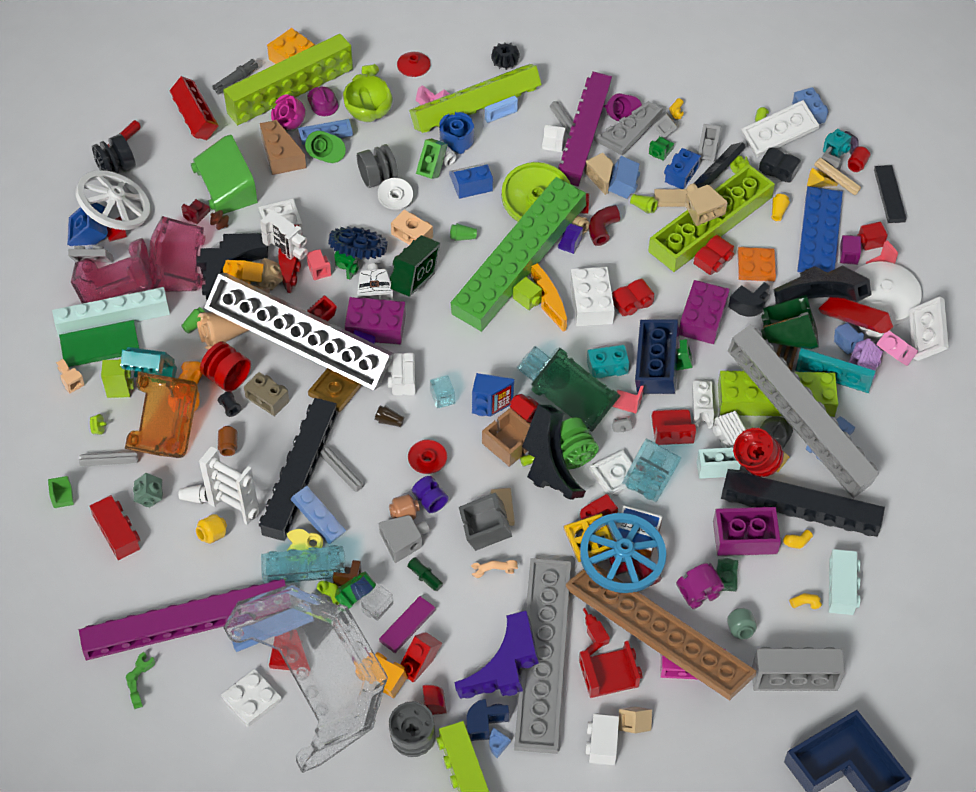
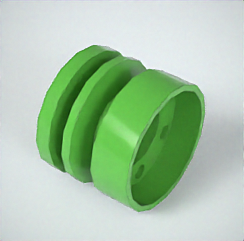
M575 417L562 421L561 448L564 461L569 470L576 469L591 461L596 456L599 446L593 436L589 434V430L581 418Z

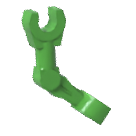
M145 652L139 654L135 663L136 667L126 675L134 709L143 707L137 690L138 676L155 665L153 657L149 661L144 662L147 658Z

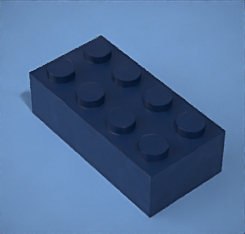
M678 319L640 320L635 374L637 394L641 386H644L643 394H675L678 361L677 349L679 347Z

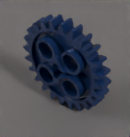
M347 226L346 229L340 227V229L335 228V231L332 230L329 234L328 244L330 248H334V251H339V254H346V257L352 256V258L357 257L361 260L366 258L369 260L370 257L376 259V256L381 258V255H385L388 241H385L386 238H383L382 235H376L377 232H370V229L364 230L362 227L357 228L354 226V228H350Z

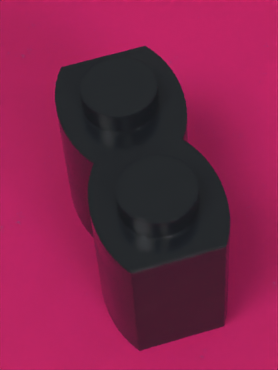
M768 148L760 161L759 170L765 175L775 176L780 181L791 183L800 169L801 160L793 155L784 154L778 149Z

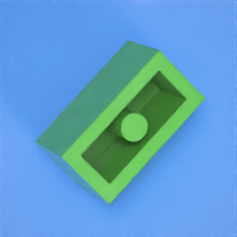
M426 139L416 174L430 179L438 178L448 144L435 139Z

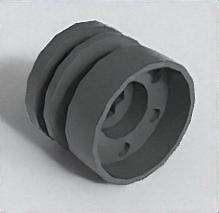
M387 144L381 145L380 148L374 147V155L369 149L357 153L358 168L367 188L380 185V176L383 181L390 178H398L396 161Z
M416 701L402 703L392 711L389 718V732L394 748L400 754L407 757H419L426 754L433 747L436 739L434 717L431 711L424 704ZM415 731L416 735H411L410 732Z

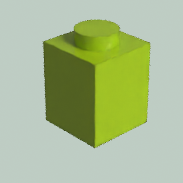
M525 277L513 287V299L527 310H530L540 304L542 288Z

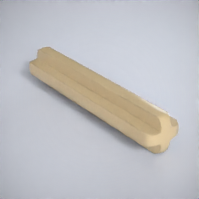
M822 158L815 162L814 166L853 195L860 191L861 187Z

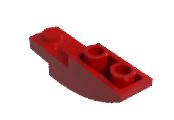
M279 248L278 260L283 277L282 282L287 293H291L293 286L297 284L296 274L301 270V261L295 256L290 260Z

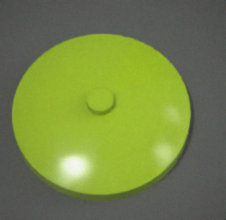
M541 162L522 164L514 168L503 182L501 191L503 206L513 219L519 221L555 177L569 184L570 181L564 173L549 164Z

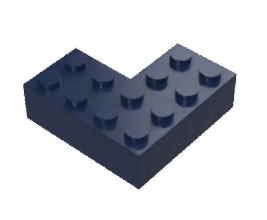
M855 710L787 751L784 760L786 766L806 792H819L843 776H846L857 792H903L911 781V777L858 710Z

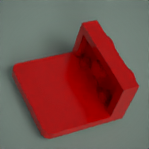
M689 410L652 412L655 445L694 443L696 426L691 423Z

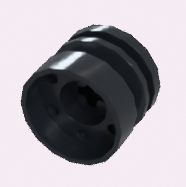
M117 134L108 139L109 146L104 141L100 142V146L98 144L92 145L94 160L100 171H110L119 174L118 166L123 172L136 167L133 153L123 135Z

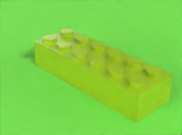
M720 371L718 379L720 415L736 411L739 416H782L745 371ZM795 372L803 386L811 390L815 400L824 405L827 414L830 417H835L838 407L835 373Z

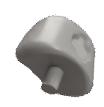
M629 416L618 420L613 419L612 429L614 432H625L633 428Z

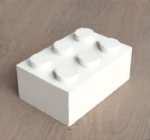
M608 268L571 269L570 288L576 326L613 324L615 310Z

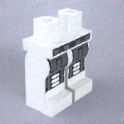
M274 210L270 211L260 220L262 241L265 245L269 246L272 243L280 248L281 252L290 260L294 256L302 260L308 254V249L304 247L307 243V238L302 235L299 226L295 227L293 223Z

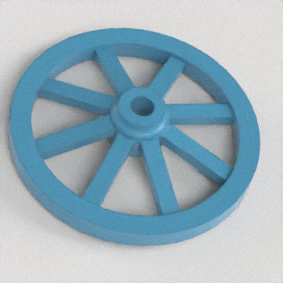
M613 513L597 519L587 528L580 545V559L588 576L601 587L619 593H633L649 587L659 578L666 562V547L658 530L645 519L627 513ZM615 523L633 525L626 538L623 539ZM608 525L616 541L593 534L601 527ZM639 528L644 530L653 539L651 541L632 543ZM589 541L613 548L591 558L588 556ZM657 547L658 563H654L635 550ZM614 556L615 561L605 578L593 567V564ZM631 558L644 564L653 572L639 581ZM621 562L626 563L632 583L612 581Z

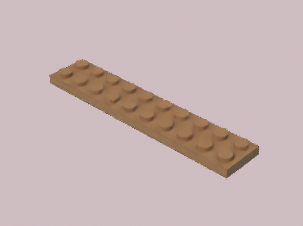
M593 564V567L606 578L609 572L597 564ZM584 569L566 583V588L570 593L729 701L756 676L755 669L639 592L619 593L605 589L595 583ZM615 576L612 580L614 582L624 583Z

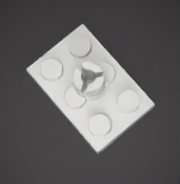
M937 297L909 309L912 347L918 350L913 359L919 361L949 349L945 300L942 297Z

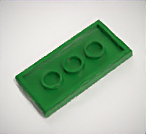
M134 320L59 335L62 356L68 367L118 358L122 356V349L126 350L128 347L139 348Z

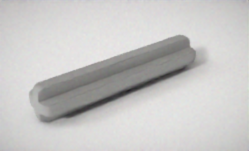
M553 101L550 108L569 134L571 126L575 125L559 102Z
M326 447L321 451V457L353 491L357 492L363 487L362 482L330 448Z
M137 452L81 454L79 456L80 466L138 462Z

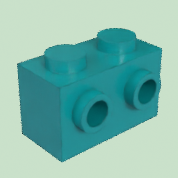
M625 345L589 349L587 351V365L591 379L628 374L629 359Z

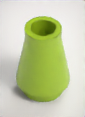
M633 194L630 199L632 205H635L647 214L654 213L658 206V200L652 196Z

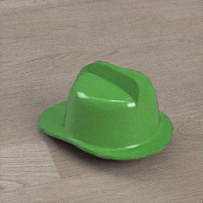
M324 131L312 132L308 135L305 142L306 151L310 156L327 163L339 162L345 155L346 148L344 142L339 137Z

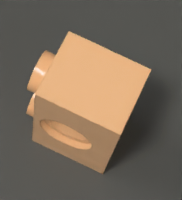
M403 210L391 222V234L410 245L420 235L432 239L433 226L429 222L418 218L415 214Z

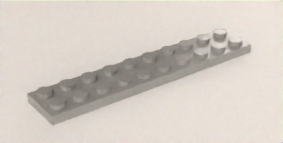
M530 558L526 610L531 621L539 664L531 668H521L520 678L523 691L519 692L514 750L552 754H557L569 598V589L566 588V583L570 581L571 561Z

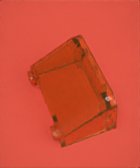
M138 372L137 388L141 392H146L139 431L133 430L128 434L125 449L157 456L184 457L189 444L198 392L197 384L191 380Z

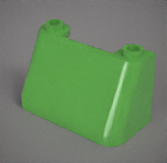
M231 134L224 136L193 159L191 168L193 173H197L198 176L201 175L211 198L208 202L211 210H215V212L222 210L223 214L258 203L253 176Z

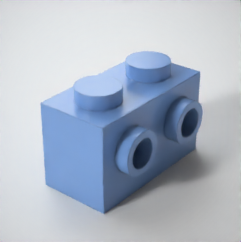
M814 88L794 92L792 105L804 100L818 124L825 123L828 108L823 104L820 95L816 93Z
M620 156L613 166L608 191L626 199L631 193L634 194L638 186L636 181L640 176L638 171L640 164Z

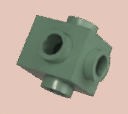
M148 473L136 479L133 487L134 502L150 508L162 500V479Z

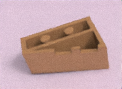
M277 120L260 123L261 138L272 175L305 169L306 160L304 152Z

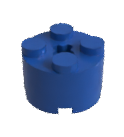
M455 112V115H450L449 113L442 117L439 123L440 141L447 143L448 147L457 154L464 153L474 142L472 118L462 112Z

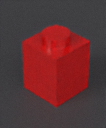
M876 222L862 225L857 236L861 237V245L864 251L883 247L888 234L882 223Z

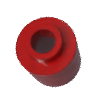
M860 146L854 149L848 159V168L851 171L859 172L863 170L871 156L868 149Z

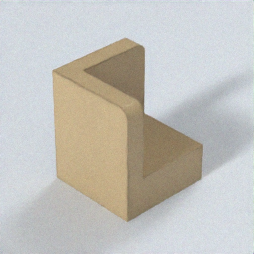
M641 707L619 709V731L630 733L651 731L652 709Z

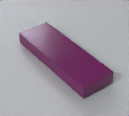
M419 596L379 638V642L393 653H396L436 611L435 607Z

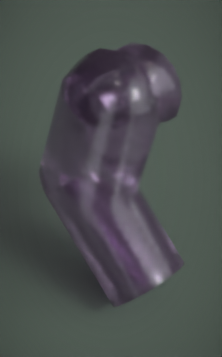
M845 131L846 134L852 136L849 151L852 154L854 149L859 147V141L856 136L849 131Z

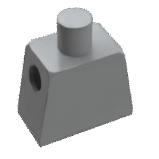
M409 515L379 522V533L395 563L422 547L421 535L430 532L426 521L415 525L412 517Z

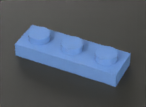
M349 119L298 128L302 145H305L308 135L314 131H324L339 138L353 136Z
M308 486L292 496L291 501L329 544L345 533L344 527Z

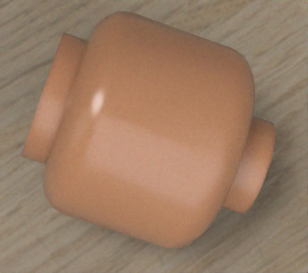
M409 494L395 497L392 499V504H389L392 519L409 515L414 520L417 511H420L417 499L413 500Z

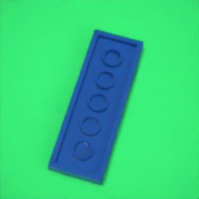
M807 186L797 272H803L813 266L825 272L835 269L843 191Z

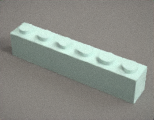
M164 287L52 310L58 337L60 334L131 320L138 322L170 315Z

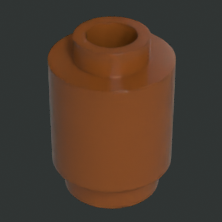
M224 426L218 430V450L223 456H232L237 450L238 432L231 426Z

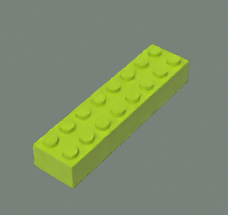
M339 33L223 89L227 114L238 126L275 108L277 105L275 103L276 100L282 95L288 94L297 97L353 70L351 44Z
M748 164L714 189L727 201L726 214L696 226L688 210H686L650 237L648 252L673 272L677 271L694 258L696 253L715 235L723 236L769 201L773 196L775 183Z

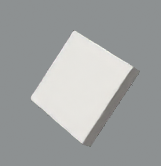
M624 450L590 465L589 468L610 498L644 481V478Z

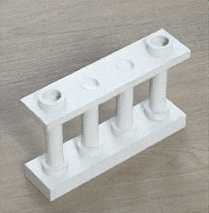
M211 446L199 460L208 504L216 507L219 502L223 501L242 511L244 524L248 525L259 513L252 469L248 466L243 473H240L221 463L218 450Z

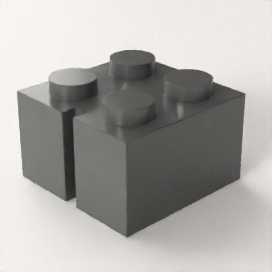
M496 493L459 507L467 542L475 551L512 537L509 521L506 519L507 514L504 503Z

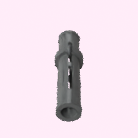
M250 59L244 65H239L234 72L212 85L213 90L217 89L216 93L218 95L221 94L223 89L233 85L241 78H246L247 74L257 69V62L252 65L255 60Z

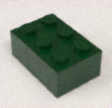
M420 235L407 248H404L399 255H396L392 263L394 269L390 276V289L408 297L416 292L435 274L440 242Z

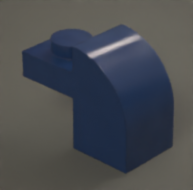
M486 699L475 702L467 713V732L470 740H489L490 723L509 722L508 705L493 704L487 707Z

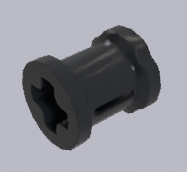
M225 392L218 397L217 401L224 407L226 416L233 417L241 411L242 407L239 403H236L232 392Z

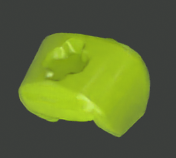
M376 64L364 65L361 72L367 76H375L379 72V68Z
M97 414L90 417L91 433L104 434V426L107 423L104 422L103 415Z

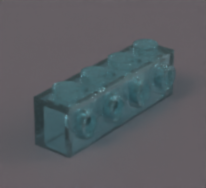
M331 545L327 548L311 547L306 550L290 549L285 552L270 551L261 554L264 584L272 580L282 579L285 580V583L332 579L333 572L346 573L343 546Z

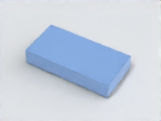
M516 96L485 107L486 122L489 123L517 112L518 99Z

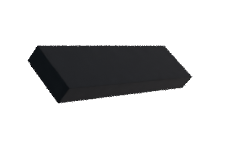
M743 142L731 144L694 184L698 188L710 185L746 148Z
M892 165L875 166L874 173L887 222L905 223L907 218Z

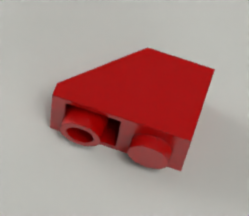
M427 632L414 636L400 663L405 668L407 679L415 682L432 663L442 645V642Z

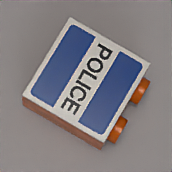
M623 506L621 513L641 517L651 523L658 532L660 531L662 516ZM618 523L617 528L623 539L626 538L633 525ZM639 528L632 543L651 541L653 539L644 530ZM654 548L635 551L651 559Z

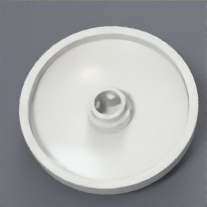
M877 261L864 264L855 270V272L869 278L872 294L856 303L864 305L867 302L878 301L887 304L892 308L895 315L894 325L910 319L909 309L920 305L922 298L920 284L915 276L904 267L890 262Z

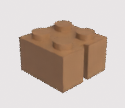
M509 408L497 418V422L494 420L482 430V444L510 467L522 457V452L524 454L528 452L522 445L530 424Z

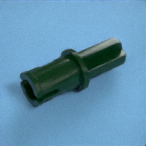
M416 557L409 561L407 567L419 577L420 581H424L434 591H438L442 587V581L431 572V568L424 566Z

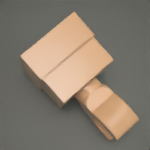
M64 359L56 362L59 366L57 367L58 370L62 373L60 375L61 381L69 394L84 386L83 377L75 368L70 370Z

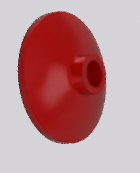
M407 52L399 57L397 68L403 75L409 77L422 76L430 69V59L420 52Z
M433 440L419 441L408 452L410 466L422 474L438 472L445 466L447 461L445 448Z

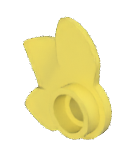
M303 529L289 531L287 537L292 544L287 549L285 557L290 560H302L304 567L314 564L317 560V553L323 547L322 537L317 533H307ZM312 540L317 542V545L314 547L309 544Z

